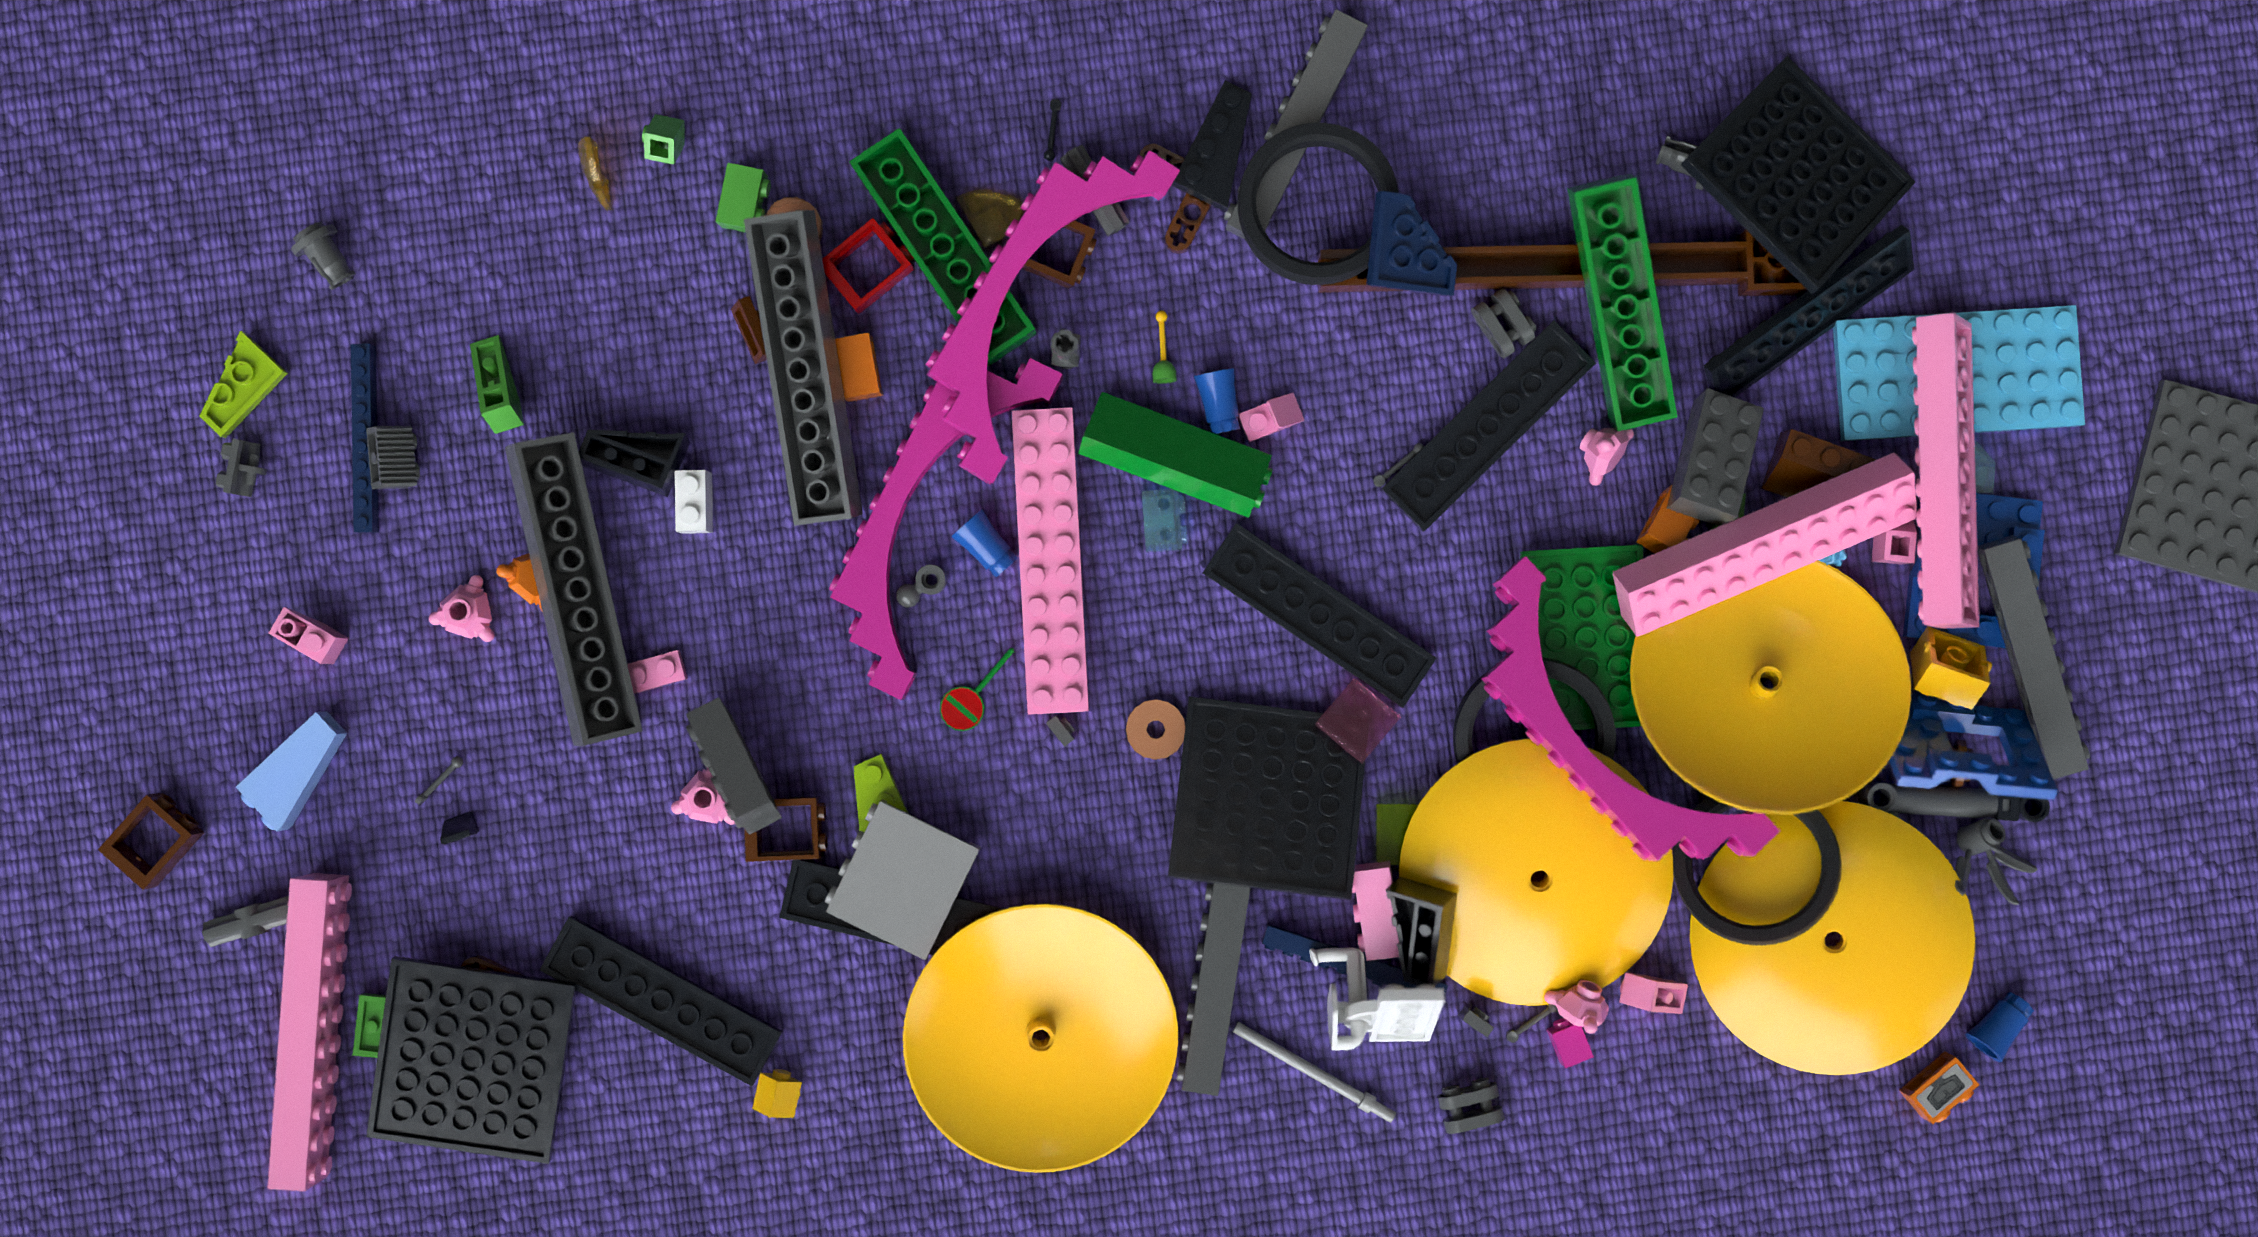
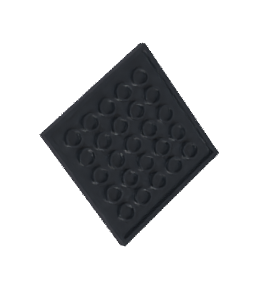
M1788 56L1680 164L1811 294L1816 292L1916 183Z
M1189 696L1167 878L1351 900L1369 719Z
M394 956L390 964L366 1137L549 1164L552 1159L577 983Z

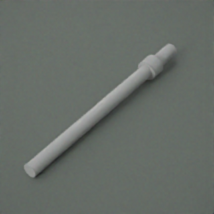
M1239 1021L1236 1023L1232 1031L1233 1033L1357 1103V1108L1369 1113L1371 1111L1390 1123L1393 1121L1396 1112L1376 1101L1377 1097L1366 1091L1364 1093L1360 1092Z

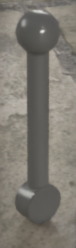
M1421 443L1415 444L1413 450L1383 475L1375 476L1373 480L1374 485L1382 487L1387 478L1410 461L1425 446Z
M459 756L452 758L451 765L424 793L416 798L415 802L419 806L422 805L428 796L455 768H460L463 765V759Z
M1549 1004L1548 1008L1518 1029L1508 1030L1506 1032V1039L1511 1043H1515L1519 1038L1518 1035L1551 1012H1558L1556 1005Z

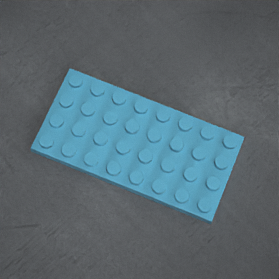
M2076 305L1956 313L1972 324L1974 433L2085 425ZM1939 314L1836 320L1835 327H1833L1841 441L1918 437L1914 429V421L1918 417V406L1914 402L1913 395L1914 388L1918 387V376L1913 371V358L1917 357V345L1913 343L1912 329L1916 326V317Z

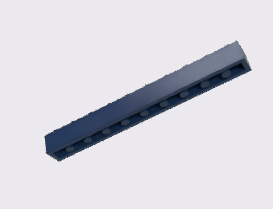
M351 344L353 528L355 533H379L378 489H371L366 433L367 428L377 426L376 346L372 344Z
M1270 924L1266 925L1261 940L1262 944H1265L1264 948L1275 951L1277 948L1283 950L1282 954L1293 957L1295 954L1301 956L1300 960L1311 963L1309 953L1311 948L1314 950L1340 948ZM1364 956L1365 978L1372 980L1373 984L1383 987V984L1389 986L1400 985L1403 989H1416L1418 985L1404 981L1402 968L1379 960L1367 961L1366 956ZM1346 962L1318 963V966L1327 969L1331 966L1337 968V972L1347 975ZM1441 981L1435 989H1443L1445 997L1448 984Z

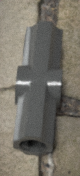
M1080 145L1068 151L1060 158V161L1066 169L1086 181L1087 179L1083 177V174L1092 160L1083 145ZM1118 202L1092 211L1107 237L1117 233L1130 223Z
M1060 330V332L1054 333L1051 340V364L1061 366V369L1078 367L1081 357V335L1074 334L1071 330Z
M289 896L264 904L260 902L234 910L233 914L204 922L202 934L205 942L211 948L242 938V940L269 932L271 928L286 925Z

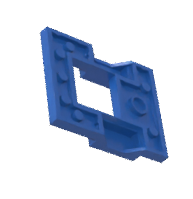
M1976 493L1977 546L2011 535L2021 538L2022 541L2027 543L2030 550L2031 558L2027 559L2030 570L2035 571L2039 580L2045 530H2040L2043 501ZM1920 497L1917 500V510L1921 509ZM1918 527L1919 540H1921V528ZM1918 553L1916 562L1909 575L1903 637L1919 639L1927 625H1923V620L1920 619L1918 610L1920 601H1923V589H1920L1918 585V572L1922 570V558H1919ZM1979 615V627L1946 629L1932 627L1986 647L2006 649L1996 615Z
M1911 690V703L1907 724L1897 749L1889 760L1897 785L1932 788L1952 777L1978 779L1990 794L2055 799L2058 789L2024 710L1994 708L1984 705L1974 706L1971 710L1960 705H1952L1943 699ZM1945 731L1999 736L2010 765H1995L1990 754L1952 751Z

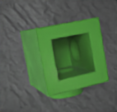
M655 114L650 124L644 126L642 133L645 159L674 165L684 148V120Z

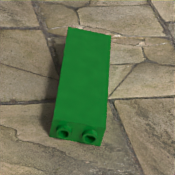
M1104 392L1099 397L1078 452L1082 456L1248 518L1253 507H1260L1265 491L1260 490L1261 485H1268L1273 471L1272 468L1268 467L1272 457L1270 454Z

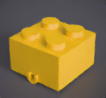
M1927 626L1910 652L1914 690L1924 695L1934 696L1948 701L1952 705H1960L1972 710L1990 685L1989 672L1992 668V662L1987 661L1986 650L1983 645Z

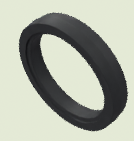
M1306 123L1288 128L1276 134L1254 154L1240 182L1237 204L1238 216L1247 244L1255 256L1271 271L1288 280L1302 284H1334L1350 279L1368 268L1371 237L1354 253L1331 262L1304 261L1285 253L1270 240L1258 217L1256 195L1265 173L1277 160L1292 151L1305 147H1328L1342 151L1360 162L1371 175L1377 191L1399 193L1395 174L1387 158L1365 136L1337 124Z
M1542 657L1547 677L1569 685L1586 701L1595 723L1596 739L1594 750L1613 760L1616 746L1615 723L1610 706L1602 691L1579 669L1559 660ZM1490 670L1472 684L1458 708L1453 729V746L1457 763L1474 754L1472 745L1474 722L1482 704L1490 696L1484 689L1486 684L1481 678Z
M1708 796L1693 810L1721 814L1734 807ZM1818 810L1793 814L1813 834L1819 846L1822 860L1821 876L1817 889L1809 902L1796 914L1783 921L1769 925H1746L1720 915L1707 904L1699 893L1693 876V858L1683 852L1679 846L1681 841H1678L1674 846L1673 872L1678 892L1687 909L1711 932L1741 944L1773 945L1786 942L1808 931L1830 908L1841 879L1842 867L1839 845L1831 826Z

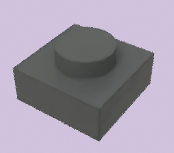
M1056 715L1046 723L1064 747L1075 739L1072 733L1076 730L1065 716L1059 719Z
M1464 1005L1458 1014L1464 1022L1485 1037H1488L1494 1029L1487 1022L1490 1016L1476 1006L1473 1010H1470Z

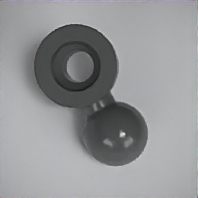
M929 564L921 567L916 574V583L914 585L904 584L898 588L896 592L898 603L903 607L910 608L919 602L920 594L935 595L942 592L947 585L946 572L937 565ZM931 574L937 576V583L933 586L928 583V577Z

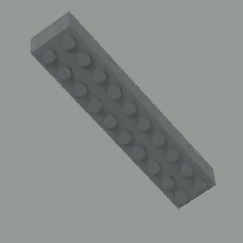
M799 210L744 219L794 526L852 519L862 515L863 510L815 210Z
M573 432L508 445L505 447L573 746H586L642 732L575 434Z

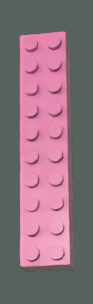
M1956 313L1916 317V326L1912 329L1913 343L1917 345V357L1913 358V371L1918 376V387L1914 388L1913 395L1914 402L1918 406V417L1915 418L1914 429L1916 435L1919 436V448L1915 450L1916 465L1920 466V478L1916 480V493L1920 497L1921 509L1917 510L1916 520L1918 527L1921 528V540H1918L1917 553L1919 558H1922V570L1918 572V585L1920 589H1923V601H1920L1918 608L1919 617L1923 620V625L1941 629L1979 627L1972 324Z
M1073 408L1012 411L1027 712L1028 715L1089 711Z
M1892 453L1613 571L1621 616L1634 634L1639 637L1916 519L1917 514L1914 472L1895 453Z
M311 873L290 879L268 1189L306 1191L327 1178V1175L331 1172L332 1157L329 1156V1147L333 1142L335 1133L334 1126H331V1120L337 1104V1098L333 1095L334 1084L337 1082L339 1067L335 1064L336 1053L339 1052L341 1046V1036L338 1035V1023H340L343 1016L340 994L345 987V975L342 974V966L348 952L344 939L345 932L348 930L350 917L346 911L347 901L350 900L352 894L349 875Z

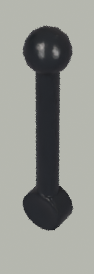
M1053 99L1050 102L1052 115L1048 147L1044 152V158L1047 161H1052L1055 158L1053 148L1057 115L1062 108L1061 102L1058 99Z

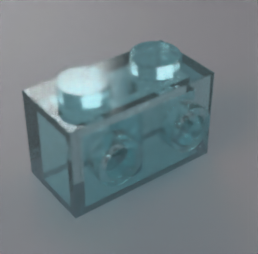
M1173 489L1142 491L1146 553L1182 551V544L1188 543L1187 526H1181L1180 514L1185 513L1184 495L1179 496L1178 491Z

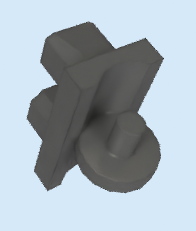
M233 438L231 443H224L221 455L223 459L229 460L227 472L220 471L217 474L216 486L223 488L225 493L252 497L257 474H267V469L258 467L261 444Z

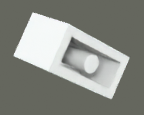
M706 470L675 471L676 532L683 534L713 533L712 473Z

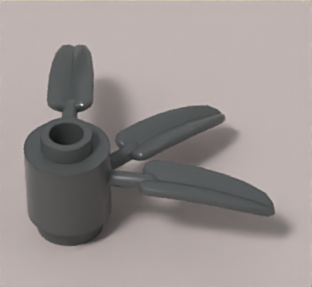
M1984 818L1961 827L1957 832V844L1965 852L1964 857L1960 856L1957 858L1955 872L1960 881L1957 880L1955 882V888L1961 895H1964L1971 870L1970 858L1982 852H1986L1990 861L1986 867L1994 884L2004 898L2014 905H2019V901L1996 860L2021 872L2034 873L2038 869L2030 862L2000 846L2001 842L2005 839V830L1996 819Z

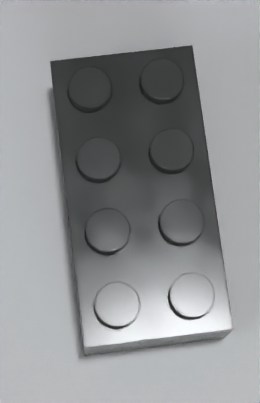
M1709 388L1693 401L1667 509L1719 527L1738 517L1762 419L1763 407Z
M720 697L686 713L690 722L686 729L693 742H696L700 749L698 752L705 767L712 774L711 780L718 794H721L725 804L723 805L737 828L744 827L750 835L781 819L782 816L734 718Z

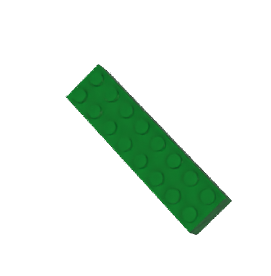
M898 128L853 158L849 163L954 320L958 323L962 315L957 313L966 297L972 300L978 290L973 287L975 281L982 271L988 273L992 264L901 129ZM1009 290L1000 306L992 330L987 367L1037 335L1034 326Z
M1627 173L1567 188L1609 422L1618 432L1677 418L1637 178Z

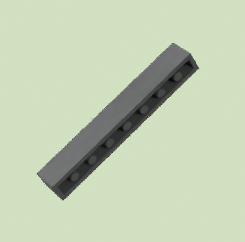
M1335 9L1331 18L1325 17L1318 33L1322 34L1318 45L1315 43L1311 44L1305 60L1309 61L1305 71L1298 70L1291 86L1295 87L1291 98L1285 96L1278 110V113L1282 114L1277 125L1271 123L1265 135V140L1268 141L1276 134L1297 125L1321 122L1368 27L1367 24ZM1307 147L1284 155L1263 176L1256 195V206L1264 231L1279 205ZM1231 203L1224 216V219L1228 221L1226 230L1245 239L1239 221L1237 205Z
M2013 535L1978 545L1977 553L2024 711L2053 779L2088 770L2086 759H2090L2089 750L2085 742H2081L2078 731L2082 729L2077 714L2072 713L2070 702H2073L2071 690L2067 684L2064 685L2061 674L2065 673L2061 658L2055 655L2053 645H2056L2055 635L2050 627L2047 628L2044 617L2048 615V611L2043 599L2038 598L2036 588L2039 587V580L2035 571L2030 570L2027 560L2031 558L2029 547L2025 541Z
M1207 883L1205 901H1210L1208 913L1202 912L1200 930L1205 931L1203 943L1198 942L1195 960L1200 961L1199 973L1193 972L1191 991H1196L1194 1003L1188 1002L1186 1021H1191L1189 1033L1184 1032L1181 1051H1186L1185 1063L1179 1062L1176 1081L1182 1082V1091L1214 1096L1219 1094L1250 888Z

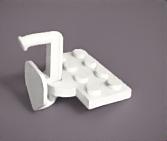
M1311 948L1309 950L1314 966H1318V963L1346 962L1348 1002H1337L1336 984H1330L1328 992V1032L1332 1050L1356 1048L1363 1041L1366 1032H1369V1042L1430 1041L1444 1003L1443 989H1435L1432 985H1421L1416 987V989H1403L1400 985H1390L1380 989L1377 1000H1367L1365 961L1361 950L1357 948H1321L1316 950ZM1338 1023H1344L1346 1027L1350 1028L1351 1036H1337Z

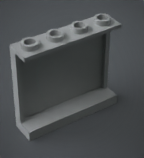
M883 799L878 805L873 803L865 818V820L869 821L865 832L859 831L853 842L852 847L856 851L851 860L845 859L838 875L843 878L838 888L832 886L825 900L829 904L826 912L926 960L981 847L972 842L968 843L888 804Z

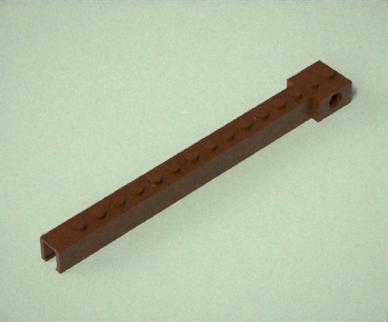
M1747 230L1736 237V242L1648 243L1655 286L1738 285V296L1799 295L1807 290ZM1577 245L1442 247L1445 253L1451 255L1457 264L1455 290L1585 288ZM1323 249L1318 254L1317 262L1339 260L1349 256L1358 249ZM1368 268L1345 281L1318 285V293L1405 290L1367 286Z

